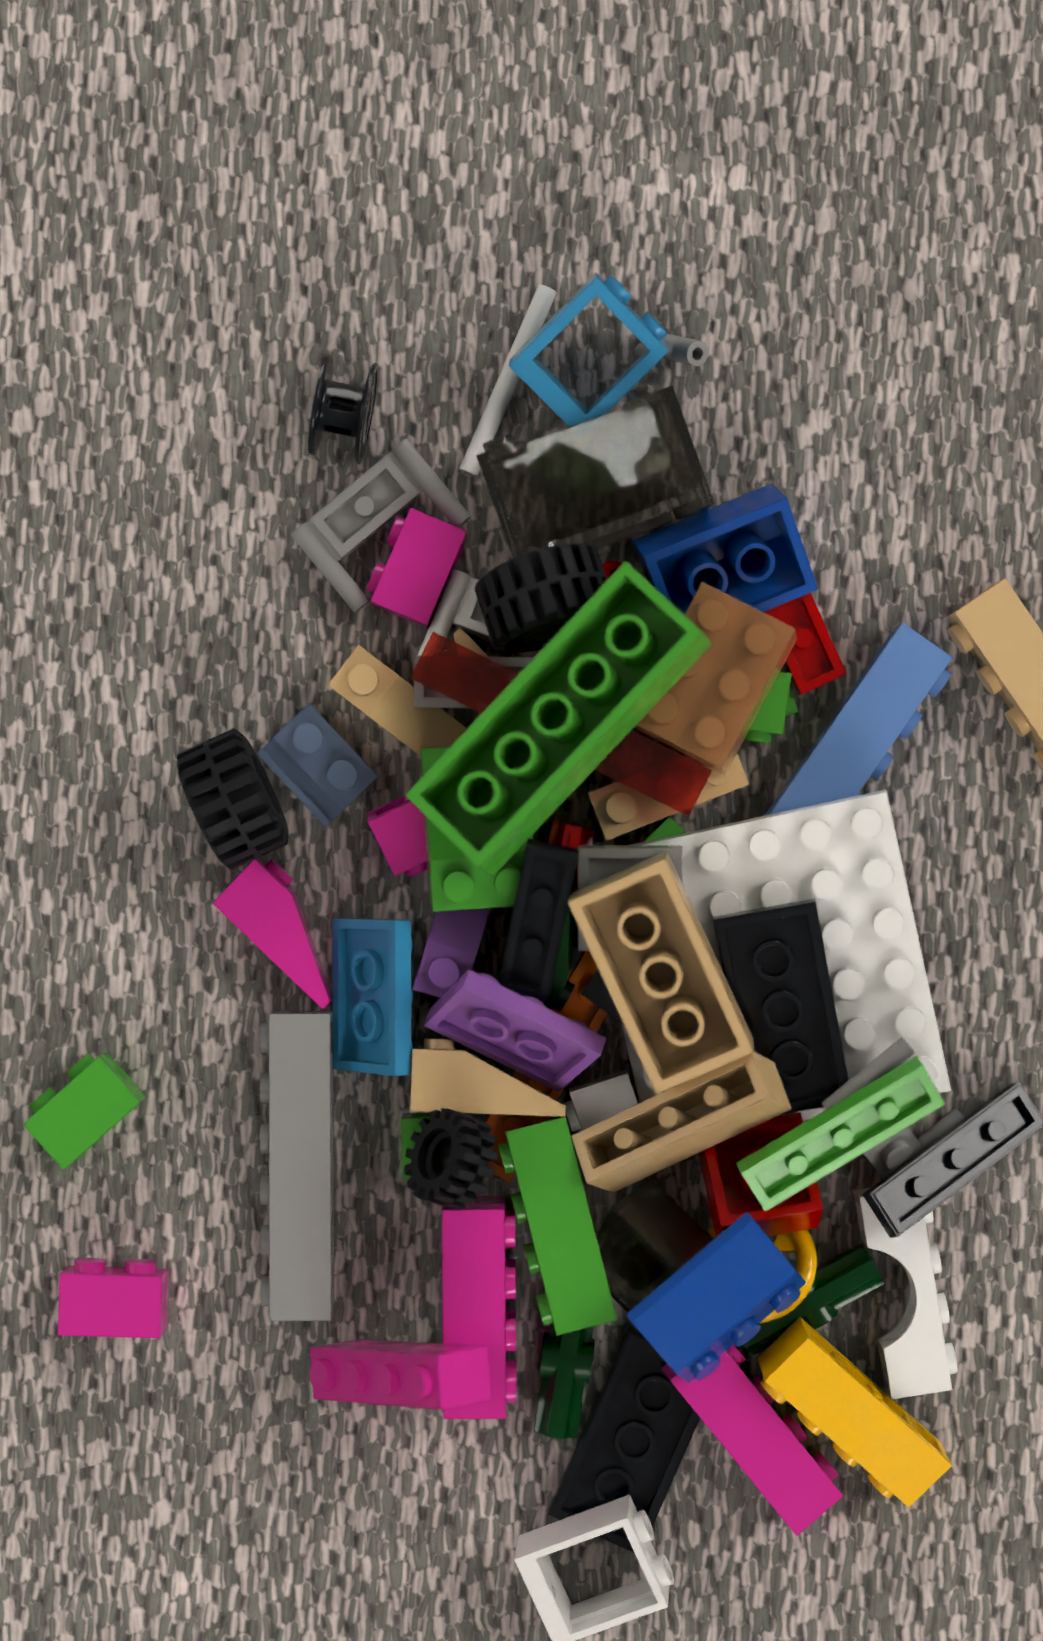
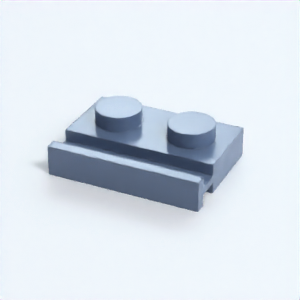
M310 703L256 753L325 827L379 778L370 766Z

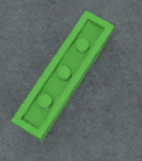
M915 1056L736 1164L764 1211H767L944 1106L945 1102L924 1065Z

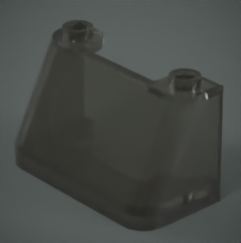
M653 382L628 392L631 401L624 404L620 409L528 442L524 440L514 442L512 434L483 444L485 452L476 455V459L510 559L538 549L563 544L591 545L599 551L707 511L714 504L673 385L660 389L658 382Z

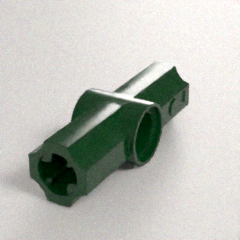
M862 1243L817 1267L814 1283L808 1295L792 1312L777 1320L759 1323L761 1326L759 1332L744 1344L751 1357L768 1348L799 1317L816 1330L835 1318L838 1314V1309L884 1284Z
M554 1323L549 1324V1331L544 1332L538 1370L541 1383L534 1432L559 1439L577 1438L583 1405L584 1385L589 1384L593 1364L595 1339H592L594 1326L556 1335Z

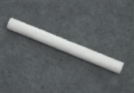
M539 284L460 465L459 470L474 477H478L520 379L509 367L510 358L543 326L557 292L545 285Z

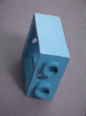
M597 272L509 361V367L580 438L669 351L667 344L662 340L668 334L663 326L647 311L639 317L627 304L632 298L627 289L614 276L610 275L604 281ZM597 296L648 349L587 409L536 356Z

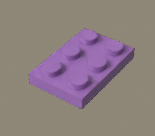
M469 969L429 1009L424 1023L425 1027L556 1091H560L600 1057L606 1041V1037L592 1031L584 1022L568 1019L546 1008L541 1001L533 997L521 996L499 985L495 978L486 974L475 973Z

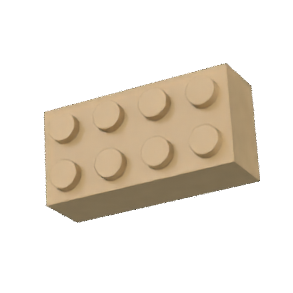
M668 851L662 852L571 894L568 901L570 909L656 1094L754 1052L753 1036Z

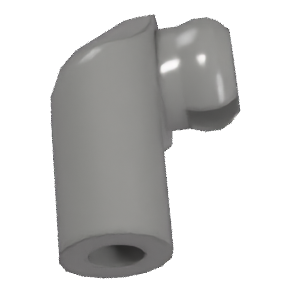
M667 334L662 339L667 344L669 350L662 357L666 360L691 366H701L708 357V348L702 341ZM642 342L634 348L636 359L648 349Z

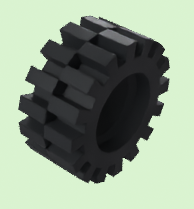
M441 1108V1111L434 1110L430 1112V1120L423 1118L419 1123L422 1130L421 1133L414 1131L410 1140L415 1142L414 1148H407L405 1157L411 1159V1163L404 1166V1172L406 1175L412 1176L406 1183L409 1189L414 1190L413 1195L427 1202L459 1210L465 1209L466 1204L473 1205L478 1201L475 1192L484 1194L488 1187L483 1181L485 1177L492 1179L495 1171L489 1168L490 1161H497V1151L490 1150V1147L497 1143L495 1135L489 1134L492 1130L490 1125L484 1123L482 1119L448 1108Z

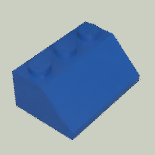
M773 483L632 541L647 581L684 615L702 582L761 612L818 590L787 497Z
M746 1212L630 1310L626 1316L673 1371L689 1383L694 1378L701 1380L710 1375L721 1363L719 1357L734 1344L742 1346L750 1341L761 1328L759 1323L774 1310L779 1313L790 1307L801 1294L799 1289L806 1282L754 1219Z

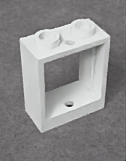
M630 1494L518 1535L514 1561L551 1641H576L668 1607L669 1586L674 1584L671 1566L664 1554L657 1556L651 1540H654V1532L649 1517L644 1510L637 1512ZM623 1527L646 1578L572 1605L549 1554Z

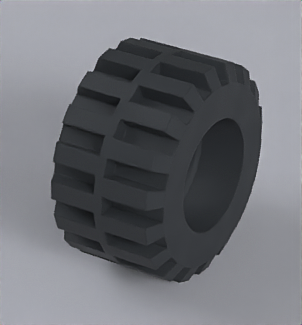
M563 544L546 547L520 555L498 565L483 576L475 584L476 587L474 588L493 649L511 653L543 649L607 581V577L598 549L594 546L583 544Z
M233 728L177 754V771L188 803L208 844L225 866L233 870L288 845L289 829L279 801L254 749L242 733Z

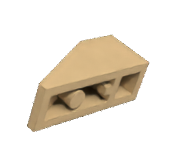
M359 644L328 684L335 692L420 757V748L452 746L467 730L466 727L441 708H415L414 687Z
M424 1039V1048H413L410 1111L432 1112L434 1110L441 1111V1108H448L460 1113L566 1117V1106L563 1103L466 1050H454L455 1041L452 1039Z

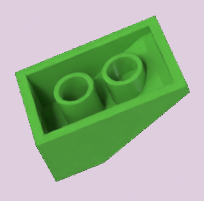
M451 746L420 748L422 777ZM424 814L428 896L432 911L514 906L527 841L495 875H492L478 868Z

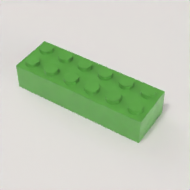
M625 561L405 796L478 868L495 875L712 644L695 624Z

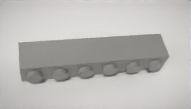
M273 1011L269 1014V1022H261L260 1051L261 1053H269V1073H261L260 1101L261 1104H269V1124H261L260 1152L261 1154H269V1174H262L260 1180L261 1205H269V1225H261L260 1252L261 1256H269V1276L261 1277L260 1301L261 1306H269V1321H331L335 1312L333 1011Z

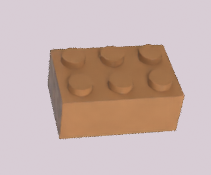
M702 582L685 616L704 633L712 645L640 720L634 729L725 775L797 641V634L795 628Z

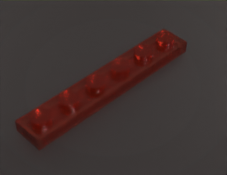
M432 632L410 678L482 714L519 674ZM633 730L594 769L687 816H690L712 772L711 769Z

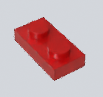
M811 593L763 612L796 629L797 641L784 664L788 673H792L791 679L799 696L847 674Z

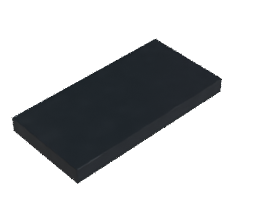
M810 899L714 916L713 925L722 971L753 1036L754 1052L775 1062L792 1108L783 1114L824 1107L822 1102L849 1079L816 900Z
M628 1326L547 1510L548 1515L559 1520L630 1494L637 1512L644 1510L653 1527L700 1420L699 1415L661 1370L667 1364L666 1361L640 1331ZM623 1527L598 1536L634 1552Z

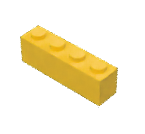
M801 1317L757 1358L764 1378L761 1380V1385L765 1391L779 1404H783L787 1400L798 1410L797 1416L800 1421L814 1435L819 1436L822 1432L834 1442L832 1444L834 1450L848 1465L855 1467L859 1463L870 1473L868 1478L874 1487L886 1498L889 1499L895 1495L907 1507H910L952 1467L941 1441L895 1400H892L886 1392Z

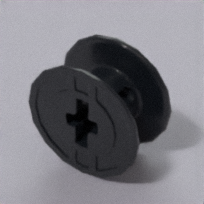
M330 354L324 357L318 377L310 420L308 452L311 456H314L318 450L323 432L356 438L354 459L356 464H361L374 412L378 384V363H373L369 370L365 387L332 381L333 359Z

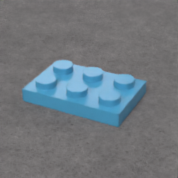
M332 918L333 1070L389 1076L411 1075V1056L413 1050L411 1040V1004L413 1000L411 989V952L413 948L411 920Z

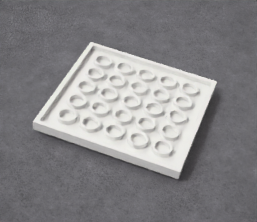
M886 790L631 844L683 846V886L720 967L721 962L713 925L714 916L815 899L848 1079L850 1080L902 1037L915 1052L905 1062L917 1056L924 1065L938 1092L951 1091ZM622 1024L638 1098L641 1103L658 1094H656L626 1027ZM822 1107L798 1112H801L802 1120H808L825 1111L826 1108Z

